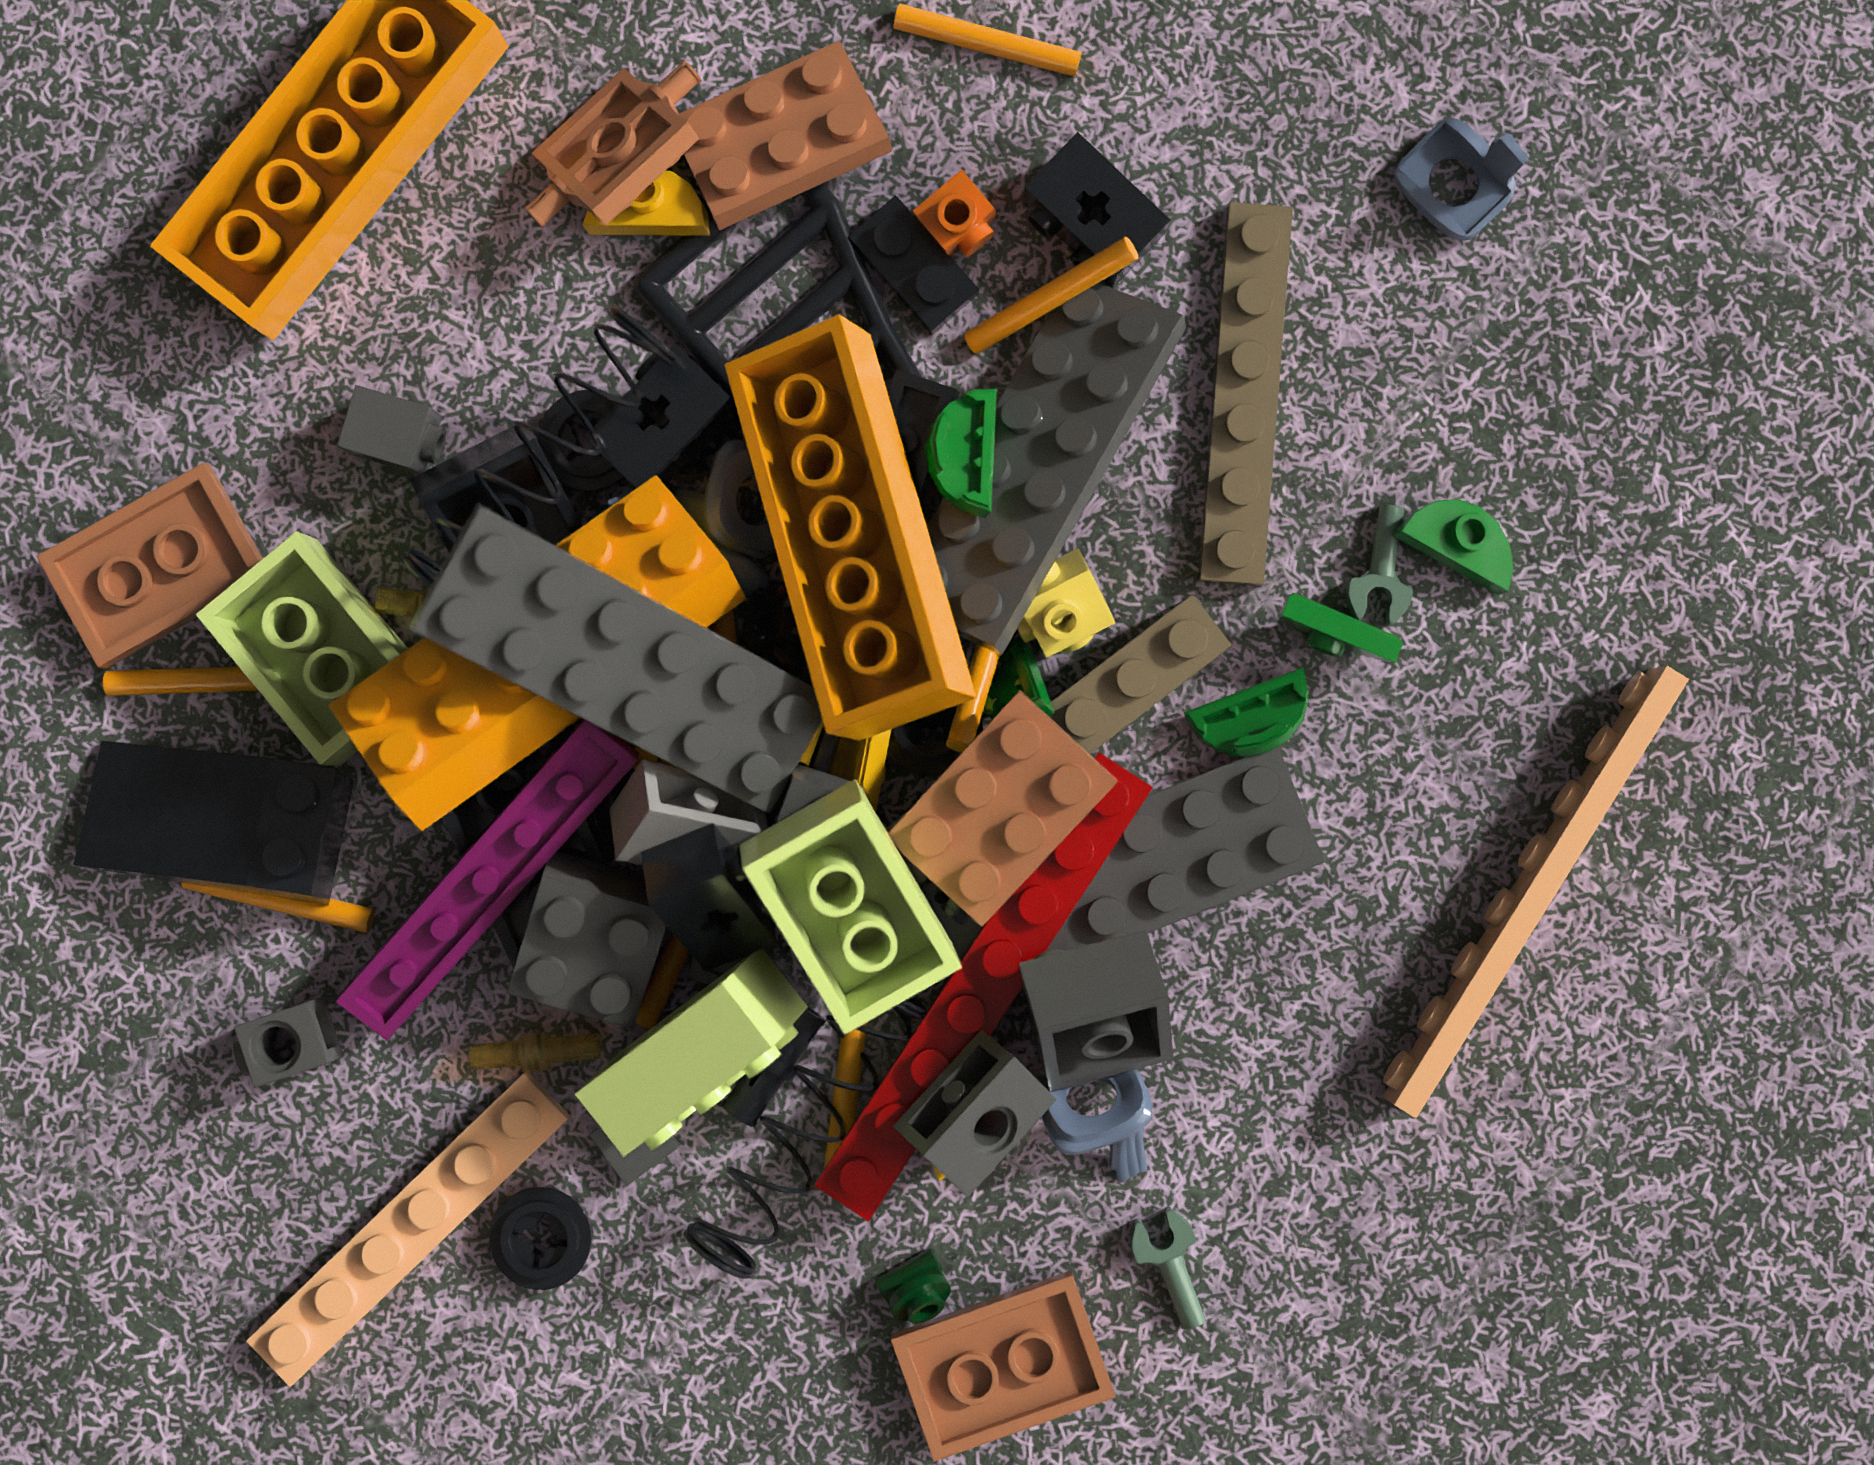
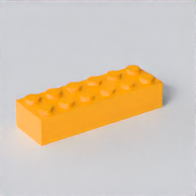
M346 0L151 243L150 247L247 324L274 341L509 48L496 23L467 0Z
M838 314L725 363L826 733L860 741L977 698L871 334Z
M657 475L555 545L706 628L746 600L725 557ZM424 637L328 705L391 799L421 831L581 718L571 711L427 637Z

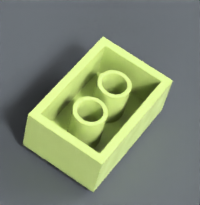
M298 531L294 532L196 614L320 765L341 766L359 751L328 705L408 649L317 539Z
M856 779L739 845L744 872L844 1034L849 1033L962 968L952 941Z
M763 949L747 955L621 1050L582 1086L575 1095L623 1157L643 1142L651 1150H654L674 1135L683 1126L681 1122L694 1111L701 1115L723 1099L731 1091L729 1086L744 1074L750 1079L771 1064L781 1054L779 1050L799 1033L793 1026V1023L808 1006Z

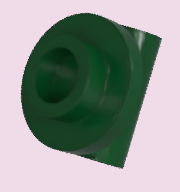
M931 1248L875 1279L877 1287L888 1303L893 1317L902 1321L909 1320L914 1324L923 1323L936 1317L944 1309V1302L951 1293V1287L942 1273L943 1268Z

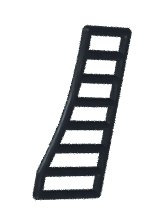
M824 183L800 193L812 208L691 313L687 314L664 286L737 223L719 231L710 212L708 214L710 236H682L634 279L633 288L636 294L716 384H720L722 389L734 401L724 365L729 361L706 336V333L826 230L840 267L732 360L808 328L851 291L866 324L863 330L871 334L875 351L879 350L893 376L897 369L922 377L889 319L860 251L848 237L852 234L840 201Z

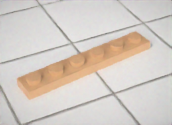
M528 1071L523 1073L246 1342L291 1387L571 1116Z

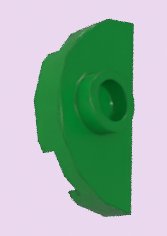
M997 389L971 390L965 393L963 397L949 403L931 425L925 446L928 472L940 493L961 511L984 519L991 512Z
M1459 499L1434 501L1406 516L1392 535L1497 595L1509 591L1514 568L1510 543L1499 523L1480 506Z
M1296 593L1286 596L1278 616L1284 623L1309 635L1305 643L1306 646L1333 657L1341 658L1345 649L1377 660L1396 663L1404 643L1400 641V637Z
M1020 636L1014 637L1008 643L1003 654L999 656L998 661L1002 665L993 676L983 710L993 720L1018 691L1021 690L1043 712L1050 716L1055 712L1034 654Z
M1302 667L1184 712L1186 721L1197 738L1218 753L1238 757L1268 753L1288 741L1304 720L1309 701L1304 668Z

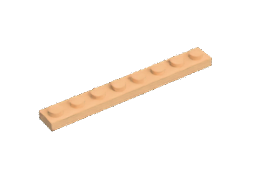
M1669 666L1650 668L1645 674L1639 671L1626 684L1618 700V703L1624 706V709L1612 728L1605 725L1590 742L1585 752V758L1591 762L1578 782L1573 779L1570 780L1557 795L1551 811L1557 814L1555 820L1545 836L1539 833L1536 834L1524 848L1518 860V866L1524 870L1511 890L1507 888L1501 889L1491 901L1484 915V920L1490 924L1477 945L1469 942L1458 954L1450 972L1456 977L1443 999L1435 996L1422 1012L1417 1023V1028L1422 1031V1034L1410 1053L1402 1050L1389 1065L1383 1078V1083L1389 1087L1382 1096L1383 1098L1414 1118L1418 1117L1689 681L1688 678Z

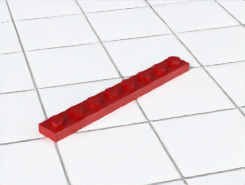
M1100 752L1096 753L1094 759L1117 779V783L984 924L961 959L960 964L962 968L951 974L911 1035V1038H909L815 1182V1187L868 1222L916 1150L892 1126L981 1029L991 1036L1023 987L1019 963L1032 960L1048 949L1153 788Z

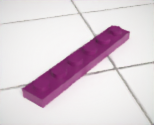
M583 718L344 987L336 1003L387 1041L638 761L640 753L619 736Z

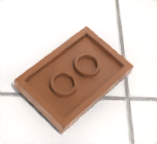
M840 40L679 113L700 138L684 153V156L719 231L893 151L889 136Z
M204 462L36 556L97 667L109 668L198 618L196 614L263 559L212 466Z
M1019 690L888 832V835L895 847L982 927L1117 783V779Z
M1072 1270L891 1334V1342L934 1462L1116 1397Z

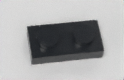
M896 195L848 236L860 251L861 256L931 335L979 294V288L950 255L947 256Z

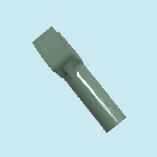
M1387 504L1380 505L1370 569L1361 577L1352 578L1346 583V602L1352 617L1357 620L1365 615L1368 604L1367 596L1372 589L1382 590L1388 598V604L1385 609V623L1387 625L1396 623L1411 604L1413 589L1401 583L1395 573L1400 540L1392 535L1403 521L1405 510L1403 507Z
M1166 1207L1164 1209L1165 1216L1172 1231L1169 1242L1161 1246L1152 1244L1149 1241V1235L1142 1221L1136 1218L1133 1222L1130 1245L1137 1263H1151L1160 1269L1183 1330H1189L1206 1322L1183 1260L1186 1249L1196 1242V1237L1189 1222L1171 1207Z

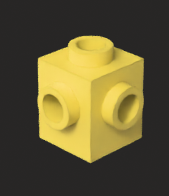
M1079 548L1055 560L1017 627L1025 643L1035 638L1037 639L1046 658L1058 652L1070 653L1088 644L1093 638V634L1116 623Z

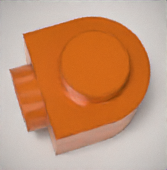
M962 169L913 210L915 217L947 256H952L961 251L965 257H969L983 247L995 233L989 226L996 217L995 208Z

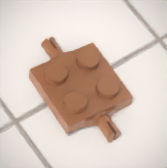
M682 60L656 86L652 83L639 81L625 68L619 71L531 153L548 173L552 183L528 205L524 206L528 214L544 228L545 224L570 202L573 205L585 207L606 226L620 212L627 209L638 195L665 170L673 166L700 139L689 123L678 114L674 106L695 85L702 81L697 72L689 63Z

